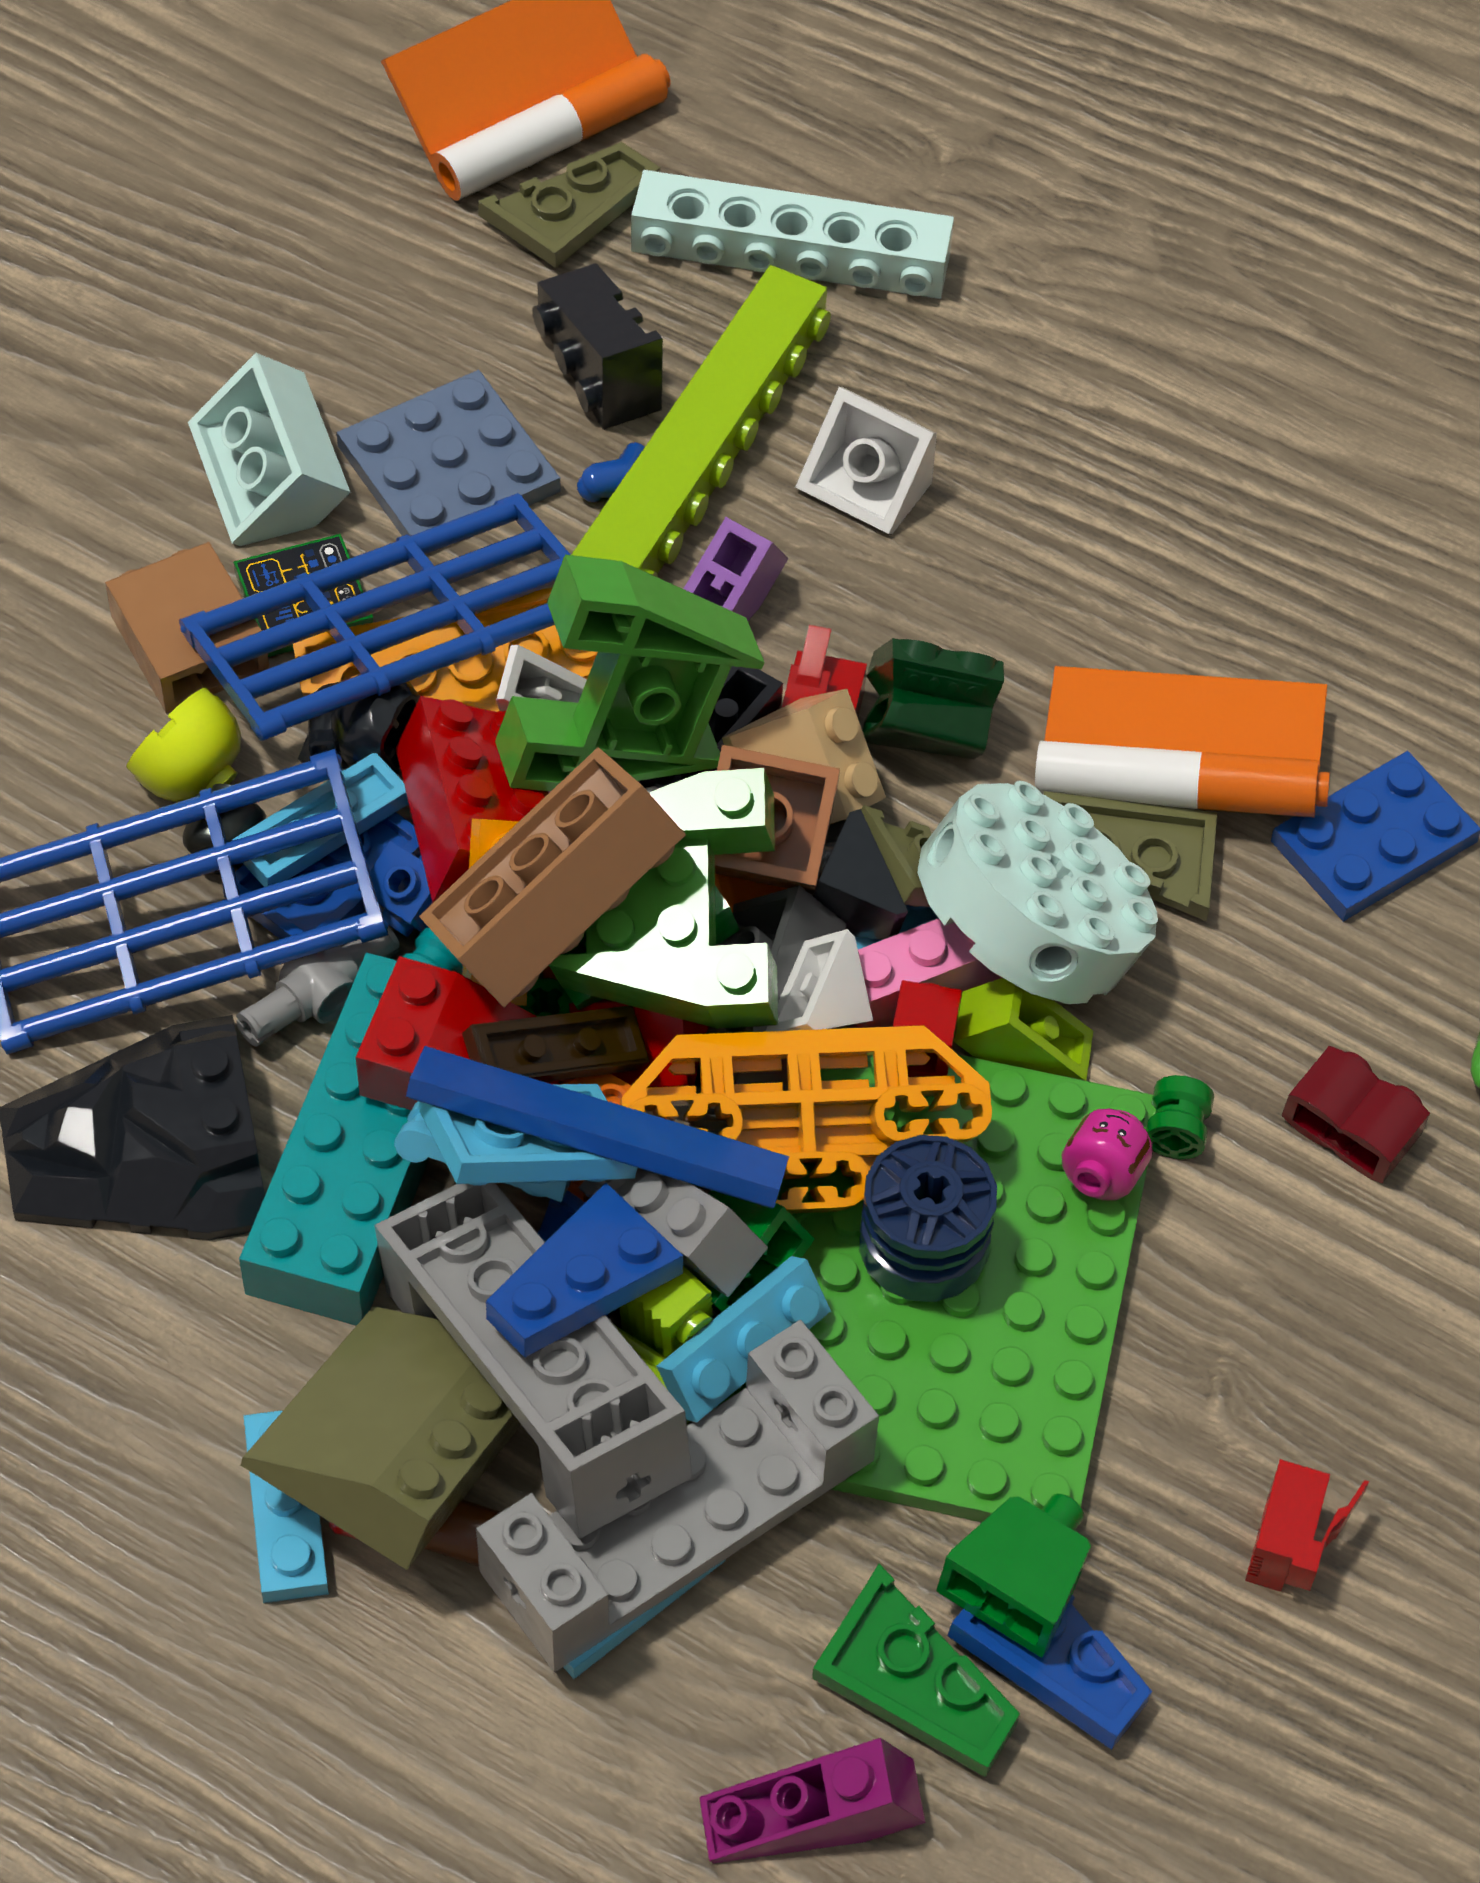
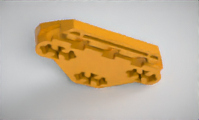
M924 1025L676 1035L620 1099V1105L641 1112L652 1111L654 1116L675 1121L679 1117L674 1106H689L682 1122L698 1121L707 1114L708 1108L715 1109L716 1119L726 1120L728 1125L717 1135L789 1156L783 1179H801L807 1175V1170L802 1163H815L809 1178L827 1177L835 1172L836 1165L841 1166L843 1176L853 1177L854 1186L843 1192V1198L838 1197L837 1188L834 1186H817L810 1190V1195L815 1201L810 1203H802L808 1187H793L782 1193L781 1200H776V1203L784 1206L789 1213L837 1212L848 1209L864 1199L865 1181L876 1157L895 1142L923 1135L929 1124L930 1129L934 1133L929 1135L946 1136L960 1143H965L984 1132L992 1117L989 1082ZM926 1053H935L961 1078V1083H955V1076L908 1077L907 1066H924L931 1059ZM868 1055H873L875 1087L869 1088V1079L821 1081L820 1070L867 1068ZM781 1059H787L788 1091H783V1082L734 1084L733 1073L781 1071ZM695 1062H700L701 1093L696 1094V1086L647 1088L668 1063H673L668 1068L673 1075H694ZM924 1096H934L930 1106ZM960 1099L962 1109L972 1110L973 1119L964 1123L962 1129H959V1122L955 1118H938L930 1124L929 1119H915L902 1126L901 1132L897 1131V1125L894 1121H885L884 1112L894 1107L896 1101L899 1102L900 1110L908 1113L921 1112L929 1107L928 1112L944 1111L955 1105L957 1100ZM697 1128L708 1132V1129Z

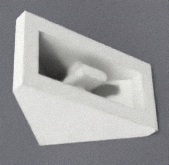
M511 645L496 699L499 711L507 710L512 696L578 703L587 679L520 645Z
M848 929L804 941L778 1001V1025L768 1026L766 1031L842 1029L873 1021L856 939Z

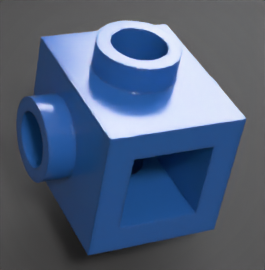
M390 840L370 870V875L379 906L384 908V919L390 927L408 938L414 928L419 932L429 928L419 916L433 902L421 855L417 858Z

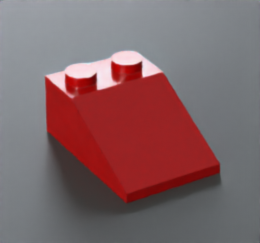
M399 956L356 1055L360 1096L412 1110L418 1101L407 1097L406 1092L410 1077L424 1046L469 1059L462 1033L470 1025L537 1016L512 1002L503 1007L485 987L458 972ZM562 1080L552 1081V1082H546V1083H549V1084H561Z

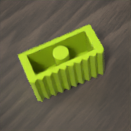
M683 1266V1274L619 1307L621 1328L667 1358L713 1320L712 1316L714 1314L711 1307L713 1303L710 1296L712 1292Z

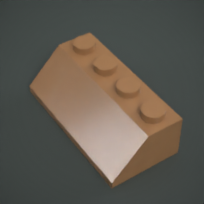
M597 747L419 917L461 964L505 1007L515 997L527 993L537 982L539 974L560 954L567 953L576 947L583 938L584 931L605 911H610L619 906L627 897L630 888L651 868L663 864L673 853L675 845L686 834L636 779Z

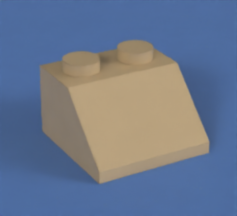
M848 689L800 698L722 737L724 745L840 768L830 824L847 819L850 812L862 809L864 805L870 807L886 798Z

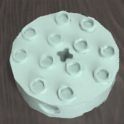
M1016 781L1014 785L1009 783L977 784L959 797L921 848L917 874L929 906L943 925L955 922L958 928L975 943L969 950L975 958L990 971L1031 994L1065 1004L1087 1003L1096 994H1104L1106 996L1120 982L1156 937L1157 910L1147 889L1150 885V879L1146 872L1138 865L1129 862L1121 850L1094 827V821L1086 810L1073 803H1067L1063 806L1046 795L1041 794L1036 787L1028 782Z

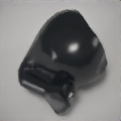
M339 681V682H335V683L323 685V686H321L318 690H316L315 692L320 691V690H322V689H325V688H327V687L333 686V685L338 684V683L343 682V681ZM408 681L391 688L390 692L378 696L375 694L308 720V735L298 760L301 763L310 761V756L336 749L345 763L351 767L368 755L377 753L396 774L400 773L401 769L396 747L420 695Z

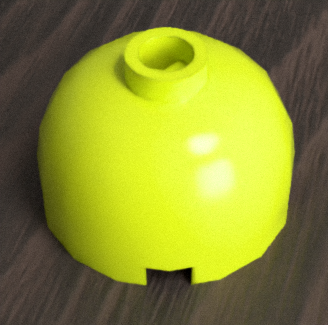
M202 688L190 695L167 715L171 720L159 733L153 730L144 739L126 766L143 787L157 797L173 802L193 798L199 794V791L212 788L215 784H230L238 774L231 765L240 753L241 732L236 717L217 695L214 696L207 688Z

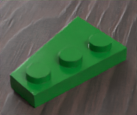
M879 1563L813 1667L812 1679L986 1778L1018 1724L1020 1713L966 1655L960 1656L935 1629V1622L920 1606L915 1608L895 1587V1579Z

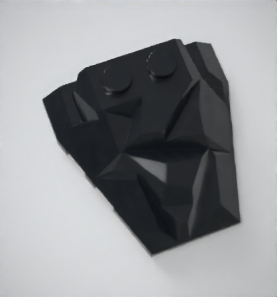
M232 1015L169 1026L0 1107V1122L14 1218L17 1221L93 1228L97 1221L130 1224L131 1232L151 1234L153 1226L185 1229L188 1230L189 1238L201 1240L220 1239L247 1234L251 1231L265 1197Z

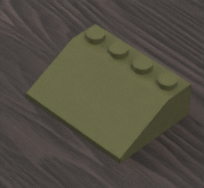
M373 1306L243 1456L240 1466L408 1570L521 1426V1423L439 1319Z

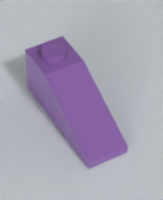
M725 517L686 583L684 590L742 615L749 621L762 605L788 558L773 542Z

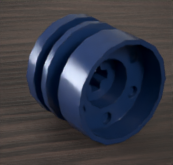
M918 1135L895 1142L876 1157L865 1181L859 1252L867 1272L886 1291L908 1301L937 1302L961 1294L978 1280L988 1260L991 1231L994 1226L997 1205V1184L988 1164L971 1147L946 1136Z

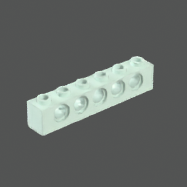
M643 170L631 215V252L741 268L756 272H765L769 265H773L809 280L941 299L951 251L954 217Z

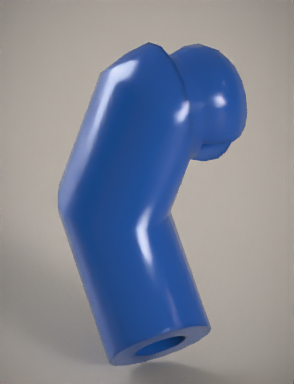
M636 442L630 443L626 446L619 459L593 463L587 467L577 482V490L580 496L588 502H598L603 497L610 498L645 446Z

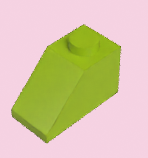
M1002 977L962 992L954 1042L978 1059L1086 1081L1094 1031L1054 1000L1031 994Z

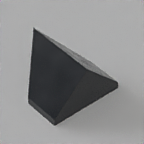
M861 809L849 813L818 881L813 897L846 923L845 930L848 929L855 937L884 940L899 934L908 910Z

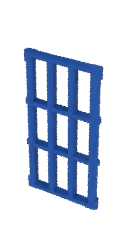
M519 493L495 501L494 505L412 536L406 534L398 537L396 542L310 574H299L294 576V580L208 612L203 610L179 619L180 630L244 715L259 740L264 741L285 733L287 728L369 696L375 694L378 696L390 692L391 688L475 655L489 654L494 652L496 647L555 625L547 603L486 627L483 626L475 615L554 585L565 554H571L533 512L526 500ZM513 521H517L525 531L435 566L425 555ZM539 550L550 560L548 563L461 596L450 585ZM407 562L415 571L414 574L332 605L322 594ZM428 592H432L440 602V604L356 636L347 626L349 622ZM303 600L313 611L218 648L208 637ZM455 622L465 633L463 636L379 667L371 654ZM326 631L337 642L243 679H239L231 668ZM350 662L361 673L359 676L265 712L255 701L256 698Z
M336 749L310 756V761L215 791L210 787L199 791V796L103 826L95 823L86 826V831L1 857L0 882H4L92 854L99 883L0 913V938L102 906L106 908L112 933L110 936L2 969L0 961V1039L5 1053L8 1055L33 1047L34 1041L130 1011L136 1015L145 1012L146 1006L248 975L251 979L262 975L261 970L350 942L361 940L362 943L388 936V923L384 919L377 900L345 786L346 780L341 766L342 758ZM330 780L337 804L336 809L227 842L220 817L221 813ZM206 818L213 847L125 875L113 877L107 849ZM344 831L352 860L244 894L240 893L233 865ZM220 870L227 899L129 930L126 929L120 905L121 900ZM359 883L366 909L365 913L257 947L254 946L248 917ZM233 922L241 952L140 983L133 953ZM118 958L125 988L15 1022L8 992Z

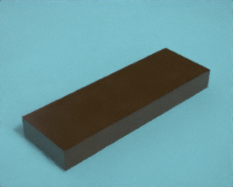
M633 1006L470 1025L462 1033L470 1060L542 1082L641 1070L650 1062Z

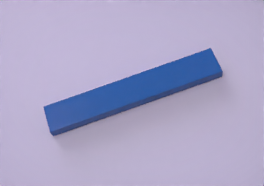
M424 1046L410 1077L406 1096L413 1100L769 1208H774L789 1159V1156L427 1046Z

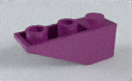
M877 1738L699 1797L709 1861L714 1864L863 1843L926 1823L914 1759L882 1738Z

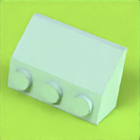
M255 353L188 421L232 544L244 546L316 527L351 493L306 376L300 370Z

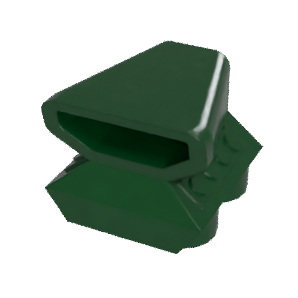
M892 638L873 652L866 677L880 697L868 713L861 727L867 743L973 760L984 754L993 707L1004 683V662L980 653L942 649L932 643L910 639Z

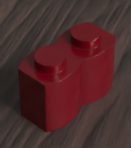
M1332 1046L1327 1047L1289 1093L1282 1112V1117L1299 1133L1323 1147L1332 1149L1347 1165L1367 1178L1379 1183H1383L1422 1135L1430 1116V1112L1423 1106L1421 1099L1411 1089L1401 1085L1395 1086L1380 1080L1372 1072L1370 1065L1364 1058L1356 1053L1344 1052Z

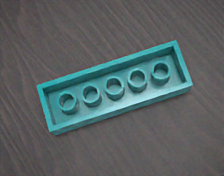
M367 952L239 1257L245 1295L356 1326L370 1311L384 1276L374 1225L411 1207L429 1161L428 1157L422 1162H409L403 1159L395 1149V1139L402 1126L407 1123L411 1110L363 1097L359 1093L356 1055L397 960Z

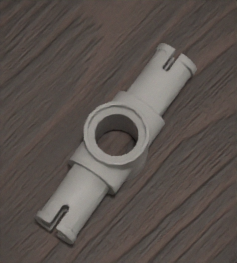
M388 926V936L366 943L357 940L343 947H334L284 963L279 974V981L276 982V990L236 1015L238 1018L236 1020L240 1032L251 1045L256 1047L295 1020L304 1022L313 1016L320 1023H328L337 1019L341 1014L365 953L390 959L399 954L398 948L400 947L396 935Z

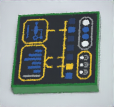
M337 534L233 562L236 578L243 597L246 598L294 580V576L299 574H310L350 559L342 535ZM356 580L322 594L332 605L364 592L359 580ZM303 600L255 618L263 631L313 611ZM370 614L349 622L347 626L353 627L373 623V616ZM293 644L268 653V657L294 651Z

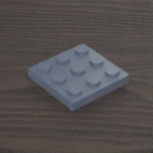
M480 370L336 432L339 449L402 536L406 534L412 536L494 505L495 501L519 493L530 506L561 492L560 476Z

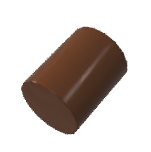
M463 1499L424 1549L479 1567L476 1528L501 1512Z

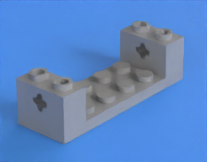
M496 1183L482 1186L456 1184L374 1225L388 1295L402 1312L439 1319L533 1438L539 1448L545 1495L579 1539L692 1478L685 1410L606 1315L525 1358L486 1319V1300L545 1243Z
M800 1319L748 1353L747 1381L744 1390L714 1408L697 1423L693 1422L687 1426L692 1471L691 1479L580 1539L558 1511L548 1515L535 1496L530 1493L476 1528L479 1572L555 1673L605 1638L873 1462L879 1415Z

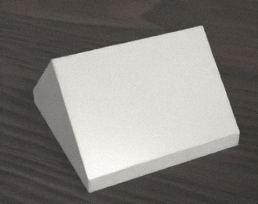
M839 387L795 488L887 534H893L932 484L937 433L843 387Z

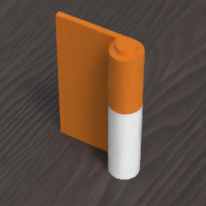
M510 0L381 61L442 188L454 201H459L664 102L667 99L668 88L671 85L668 70L659 59L654 60L648 54L636 56L611 0Z
M1055 666L1045 740L1039 742L1037 751L1035 787L1043 795L1044 791L1177 808L1315 818L1316 806L1327 807L1330 772H1319L1327 684Z

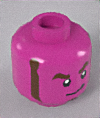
M1096 1109L1083 1117L1062 1151V1167L1068 1180L1081 1193L1104 1201L1119 1200L1132 1191L1152 1158V1142L1143 1124L1129 1112L1114 1109Z

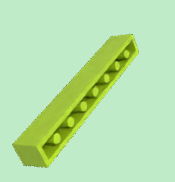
M769 265L571 555L622 561L658 577V573L665 563L672 564L675 561L682 547L683 535L690 525L697 526L701 522L708 507L709 496L715 487L722 488L725 486L731 475L735 457L741 449L747 451L751 447L758 431L759 421L765 412L772 414L775 411L782 396L783 385L789 376L795 378L799 375L806 360L807 349L813 340L820 342L826 334L831 320V312L826 310L827 287Z

